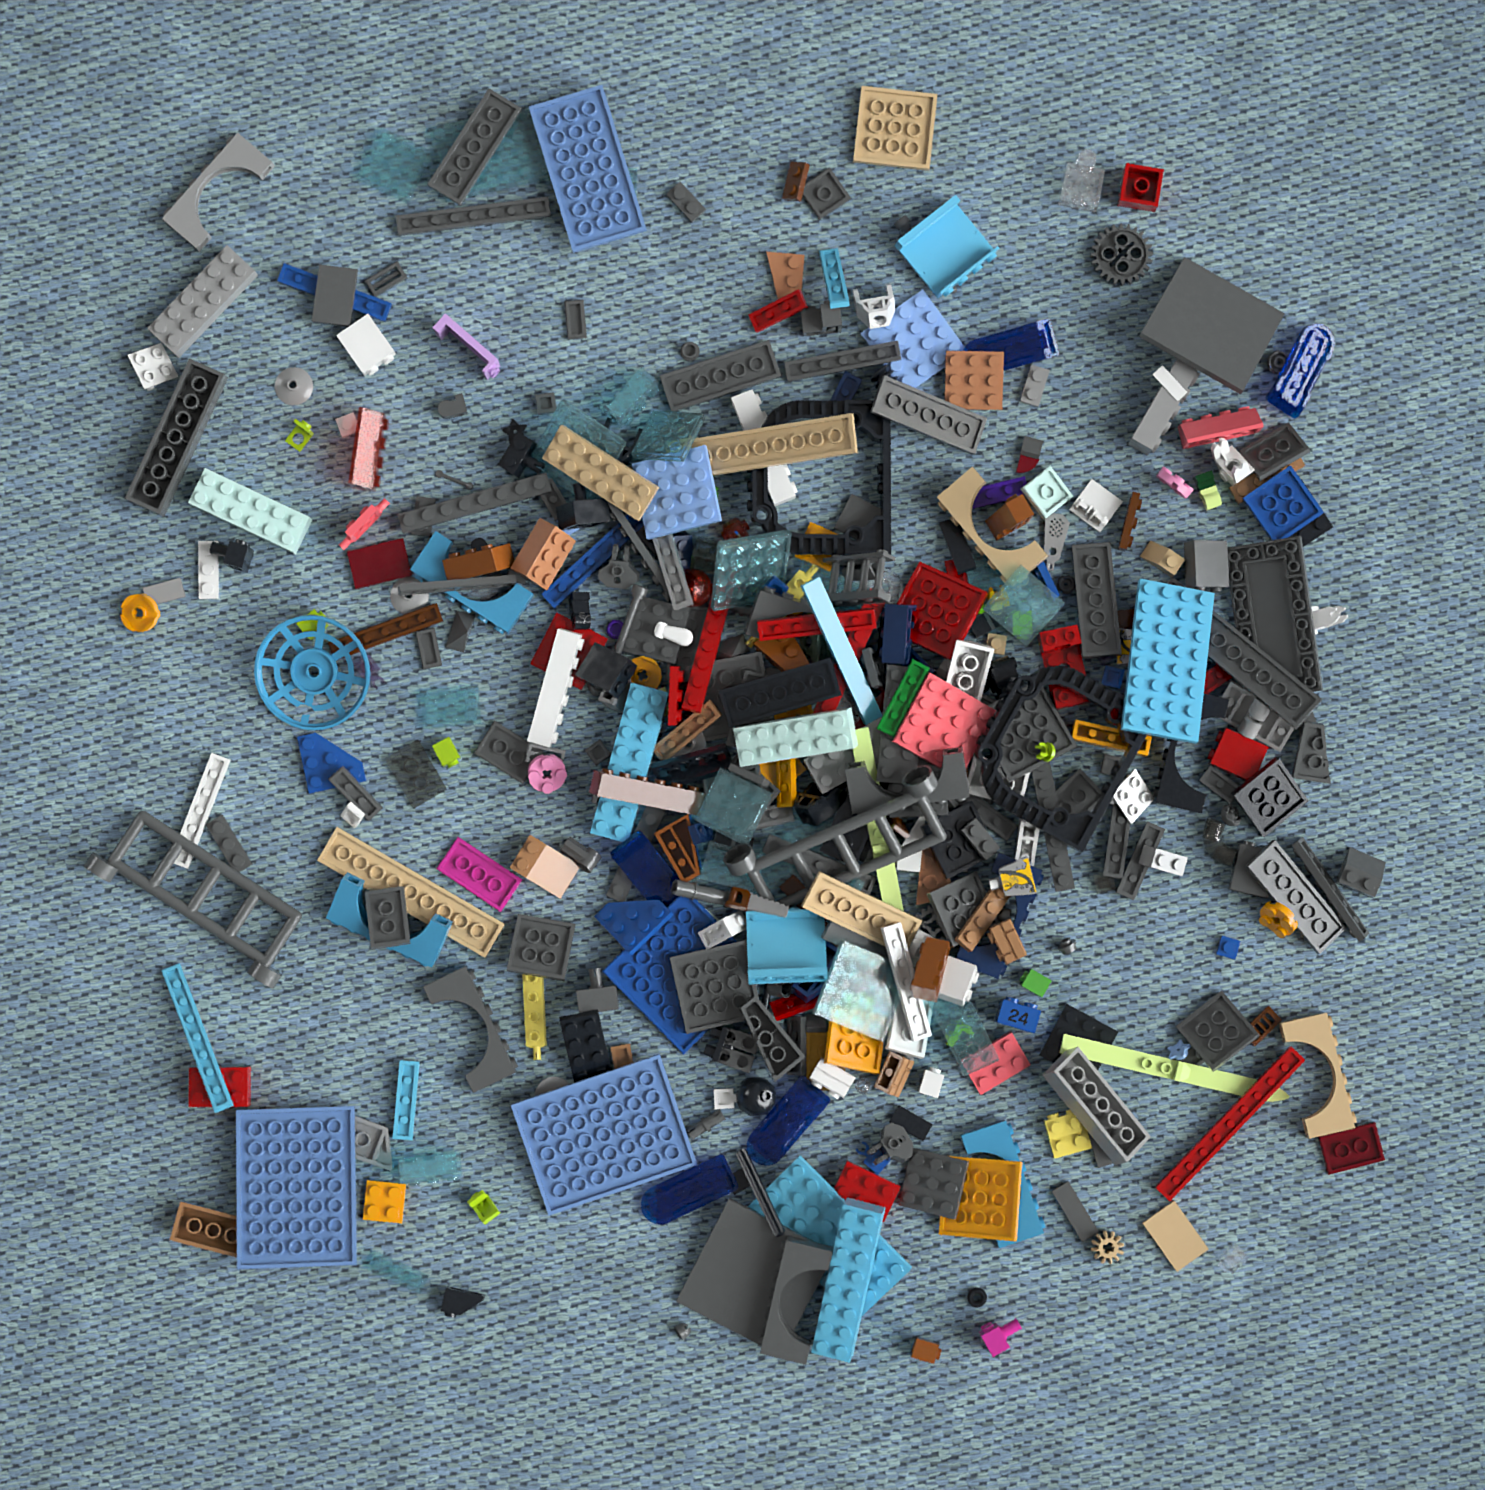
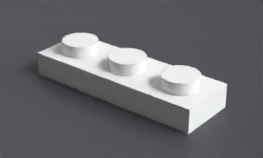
M198 541L199 599H219V555L210 553V546L213 541Z

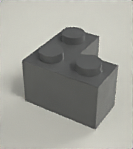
M829 300L824 301V304H820V308L816 309L815 306H808V308L802 310L803 336L841 333L842 319L840 308L830 309Z

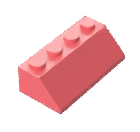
M1249 406L1239 408L1238 412L1231 413L1230 410L1220 412L1219 416L1215 417L1209 414L1201 416V420L1193 421V418L1183 420L1182 424L1178 426L1182 449L1219 442V438L1229 440L1256 434L1264 426L1256 408L1250 409Z

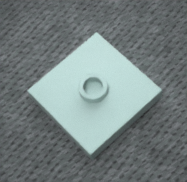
M1051 466L1047 467L1021 488V491L1043 520L1073 497Z

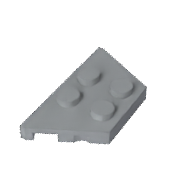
M355 1116L356 1159L392 1171L393 1163L389 1128Z

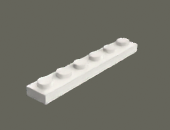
M213 753L210 755L180 832L181 835L197 845L231 761ZM182 850L174 864L189 869L193 856Z
M901 922L882 927L881 932L911 1041L930 1037L932 1034L922 999L914 998L913 991L910 990L915 972Z

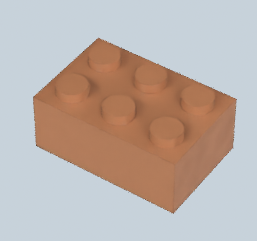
M539 518L513 562L511 569L529 582L547 591L576 540L557 526Z

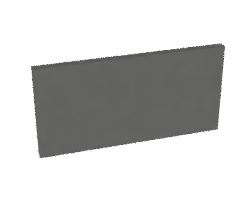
M1295 536L1228 548L1229 586L1235 628L1313 692L1323 691L1302 537Z

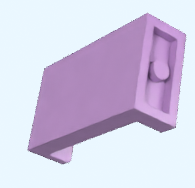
M444 314L433 326L436 336L441 340L450 332L487 365L482 370V373L487 380L490 377H496L500 372L498 359L447 314Z

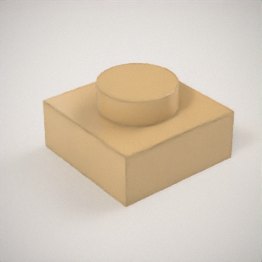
M988 633L986 645L994 648L993 654L1004 655L1007 636Z

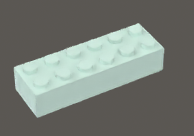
M206 468L188 502L197 509L295 555L312 522L310 517Z
M851 707L740 725L733 728L740 767L854 749L858 746Z

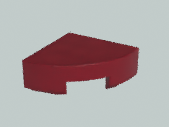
M1020 455L1016 473L1021 474L1031 471L1038 464L1039 459Z

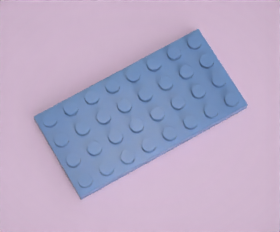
M599 85L529 106L573 253L647 231L603 86Z

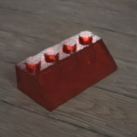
M359 407L348 484L353 489L376 492V487H380L381 476H378L379 468L383 467L384 457H381L382 449L385 450L386 438L383 437L384 430H388L389 419H386V415L382 412L364 407Z

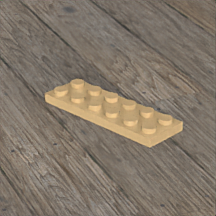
M564 425L560 426L542 459L637 521L641 520L659 489L657 485Z
M818 871L801 905L803 908L885 946L881 932L882 927L901 922L909 948L922 923L921 919Z

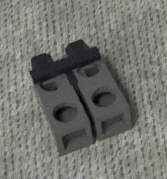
M724 1026L723 1028H711L709 1036L719 1039L717 1047L706 1044L703 1054L713 1058V1061L750 1073L755 1056L737 1051V1049L756 1054L758 1047L752 1034Z

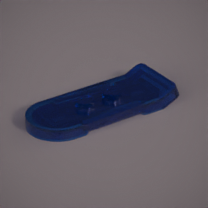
M1043 319L974 339L963 349V351H1004L1003 371L1048 359L1059 354L1050 319Z
M1311 324L1300 331L1273 387L1266 395V400L1294 419L1298 418L1306 407L1317 379L1326 361L1330 359L1333 353L1335 341L1328 327L1322 324Z
M642 831L635 832L611 851L610 854L613 860L646 900H660L667 907L678 897L672 895L671 887L675 879L680 880Z
M800 1076L750 1134L747 1140V1152L750 1158L763 1166H770L779 1162L830 1103V1098L818 1087L811 1084V1081L805 1076Z
M719 1154L649 1188L642 1197L641 1210L645 1218L650 1222L658 1225L667 1224L736 1191L738 1184L725 1156Z

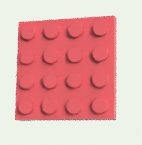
M927 673L892 742L941 769L943 763V749L963 747L965 767L967 768L978 746L976 741L981 733H985L987 729L985 725L991 716L993 717L996 710L932 673Z

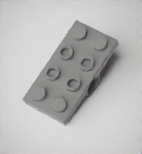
M1231 680L1222 698L1229 699L1225 719H1220L1236 727L1243 736L1249 739L1256 738L1281 752L1294 728L1246 688Z

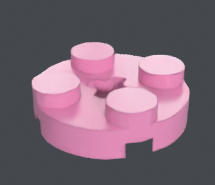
M1163 466L1156 477L1172 488L1178 495L1187 499L1194 489L1184 483L1185 481L1177 474L1175 476L1171 475L1172 472Z
M550 754V756L539 755L528 766V779L531 786L545 794H550L559 789L567 778L563 761L553 754ZM551 770V775L544 777L543 771Z

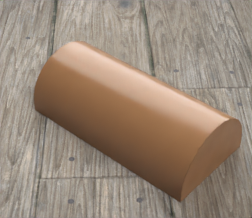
M180 1202L170 1240L237 1258V1216Z

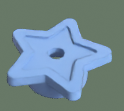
M1179 1040L1176 1045L1169 1046L1167 1048L1171 1052L1169 1059H1184L1188 1055V1049L1191 1048V1045L1184 1044L1182 1040Z

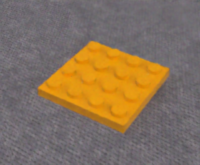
M949 1156L969 1161L957 1218L950 1219L940 1216L939 1235L1017 1241L1022 1162Z

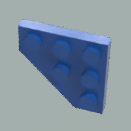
M317 733L297 737L309 794L336 788L328 778L342 765L359 783L366 782L363 762Z
M660 900L610 902L594 917L632 956L674 914Z

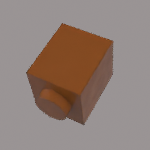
M916 1336L910 1356L911 1358L934 1364L935 1359L939 1360L942 1349L939 1348V1343Z

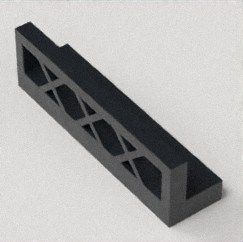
M723 743L652 763L651 769L657 779L665 780V784L670 785L671 782H677L686 785L729 773L728 768L732 763V759L726 744ZM720 751H723V752H724V753H721V754H718V755L715 754V753L720 752ZM663 767L667 768V769L658 771V769H660V768H663Z

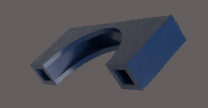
M998 852L991 871L999 875L998 868L1017 859ZM1030 865L1035 887L1037 885L1040 886L1044 875L1041 874L1043 870ZM1037 894L1015 895L1016 914L1013 925L1019 937L1022 929L1019 928L1021 922H1026L1029 915L1028 905L1029 903L1033 904ZM996 943L976 945L971 952H967L960 945L955 957L956 959L976 965L977 971L999 979L1000 975L1004 976L1007 969L1005 962H1000L995 952L999 950Z

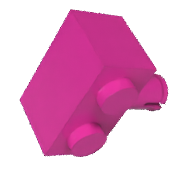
M1015 1318L1003 1326H998L996 1322L994 1324L988 1322L981 1326L982 1330L979 1331V1334L990 1354L994 1357L1010 1348L1006 1341L1007 1337L1022 1328Z

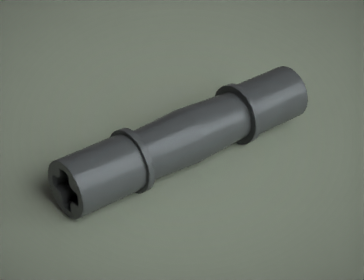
M677 879L673 881L671 887L672 895L689 898L690 900L697 899L707 903L719 904L727 908L725 901H728L729 890L725 892ZM737 895L736 902L741 903L742 896Z

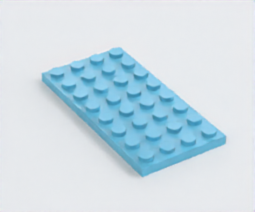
M1145 579L1138 580L1121 730L1194 744L1198 743L1215 593Z
M800 1155L765 1190L783 1226L816 1243L834 1247L845 1199L841 1198L838 1192ZM756 1198L748 1208L764 1215ZM879 1235L862 1316L912 1269V1266L881 1235ZM829 1269L825 1271L819 1282L824 1288Z

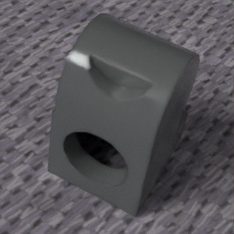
M462 393L455 395L456 400L454 401L443 400L439 403L438 412L442 418L451 419L468 414Z

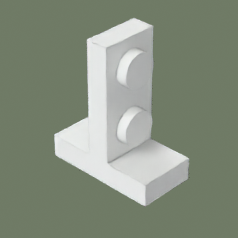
M739 910L698 932L706 949L747 929L746 917L742 910Z

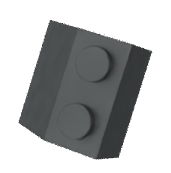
M1349 847L1335 883L1367 897L1375 898L1383 879L1386 862Z

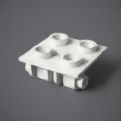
M162 343L127 355L143 388L147 389V391L153 390L155 385L179 377Z
M1091 479L1069 510L1101 532L1123 501Z
M1134 769L1121 782L1110 804L1117 803L1129 823L1132 824L1155 798H1153L1152 793L1136 769Z

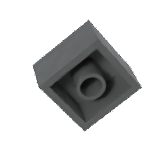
M601 968L595 969L596 977L594 969H588L591 987L587 990L576 991L579 1013L597 1009L598 1012L620 1009L617 986H602Z

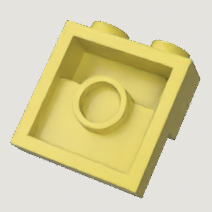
M1070 1109L1066 1110L1065 1115L1059 1116L1058 1113L1048 1115L1047 1120H1043L1054 1159L1092 1148L1088 1131Z

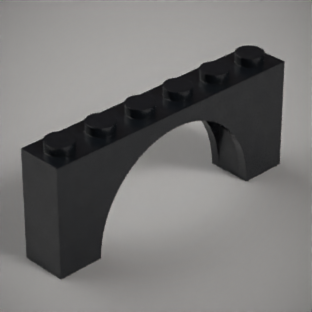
M1204 693L1201 720L1214 717L1225 719L1229 699ZM1166 739V741H1169L1168 749L1164 748L1162 760H1165L1163 768H1159L1157 779L1161 780L1159 787L1155 786L1153 798H1156L1155 802L1202 813L1206 793L1193 789L1182 779L1175 763V750L1178 740Z

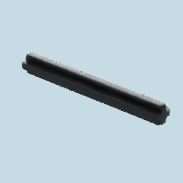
M741 1149L737 1151L736 1156L774 1236L780 1237L784 1235L785 1229L747 1150Z

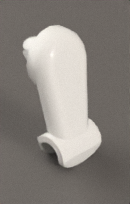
M658 622L654 630L656 637L665 638L681 646H687L693 641L692 632L685 628L669 626L666 623Z

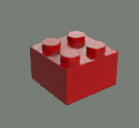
M1126 163L1123 168L1117 206L1155 212L1159 203L1164 169Z

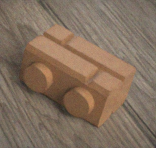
M1010 918L989 927L990 933H987L991 944L996 943L999 949L995 952L1000 962L1004 961L1005 964H1009L1027 955Z
M890 1051L874 1087L889 1095L899 1097L915 1061Z

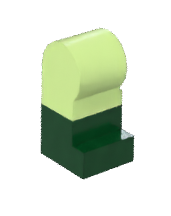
M1212 470L1195 476L1193 480L1205 509L1210 510L1221 506L1222 501Z

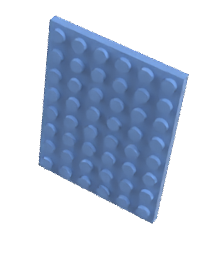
M660 1053L511 1104L549 1216L697 1165Z
M355 1106L236 1110L237 1269L357 1265Z

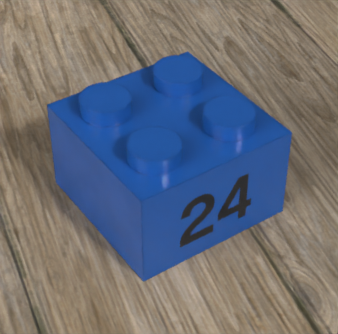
M1006 997L1005 1000L1000 999L994 1022L1035 1033L1041 1010H1037V1005L1027 1002L1021 1005L1018 1004L1019 1000L1011 997Z

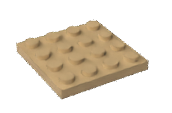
M862 86L853 162L929 171L938 94Z

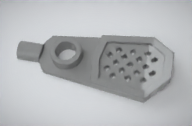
M1053 513L1045 519L1044 551L1049 556L1045 559L1048 571H1054L1055 562L1060 559L1070 522L1062 514ZM1050 548H1054L1056 550L1055 555H1051L1049 553Z

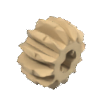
M1104 1230L1103 1238L1097 1233L1096 1237L1099 1241H1091L1092 1244L1097 1245V1247L1091 1248L1092 1252H1097L1094 1258L1098 1259L1101 1257L1100 1262L1104 1264L1106 1258L1109 1264H1112V1257L1119 1261V1257L1116 1254L1123 1255L1124 1253L1118 1249L1124 1247V1243H1117L1121 1237L1118 1235L1114 1238L1115 1232L1113 1231L1110 1232L1108 1237L1107 1231ZM1110 1242L1112 1250L1104 1252L1103 1245H1107Z

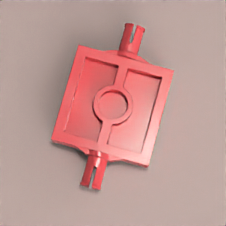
M383 498L375 507L372 504L370 507H364L359 513L361 516L356 521L352 520L346 526V538L338 545L345 550L351 543L356 542L381 516L382 511L390 503Z

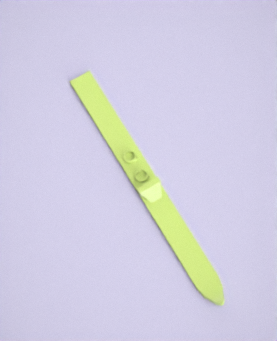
M869 728L855 729L858 746L852 749L855 762L865 761L869 774L876 782L877 769ZM875 821L868 823L867 828L874 859L890 852ZM895 863L876 870L881 900L904 911Z
M1063 1034L1059 1053L1063 1054L1068 1049L1079 1047L1091 1061L1240 1096L1257 1081V1079L1219 1070L1213 1072L1207 1067L1173 1059L1170 1060L1169 1058ZM1278 1088L1267 1101H1281L1290 1097L1285 1091Z

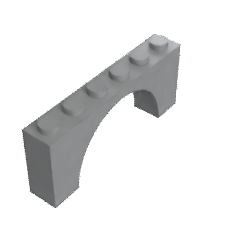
M239 133L235 136L232 135L227 140V145L223 150L220 149L216 152L214 160L202 168L201 175L197 179L194 178L189 183V188L186 192L179 194L176 198V203L172 207H168L163 213L162 220L199 252L212 238L203 228L198 213L200 195L205 186L216 176L230 171L247 172L263 180L275 167L271 160Z

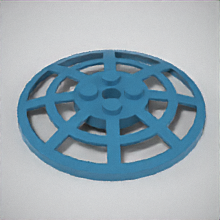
M301 615L280 623L264 638L255 659V684L264 704L281 721L300 729L324 730L346 721L362 705L370 684V665L360 640L346 626L324 616ZM300 621H318L317 631H306L293 635L287 628V626ZM330 623L340 628L353 641L344 646L335 637L325 633V624ZM278 632H281L287 641L279 649L276 658H264L269 642ZM306 637H316L315 647L304 649L298 640ZM324 639L335 644L339 650L332 655L323 650ZM290 645L298 653L292 662L282 660L285 651ZM357 647L364 661L365 679L354 676V665L349 652ZM343 656L348 664V674L338 672L336 661ZM262 665L274 667V678L279 690L270 696L263 683ZM311 666L318 668V676L310 674L309 668ZM280 668L290 669L292 681L285 686L281 679ZM336 679L347 682L344 690L338 697L331 688ZM352 684L363 686L357 702L346 712L340 702L347 696ZM297 687L302 692L307 693L305 703L296 700L289 692ZM325 692L330 700L329 703L322 705H312L314 695ZM284 696L291 704L297 707L305 704L312 707L314 711H323L334 707L339 717L325 723L308 724L310 715H302L301 722L285 715L274 702Z

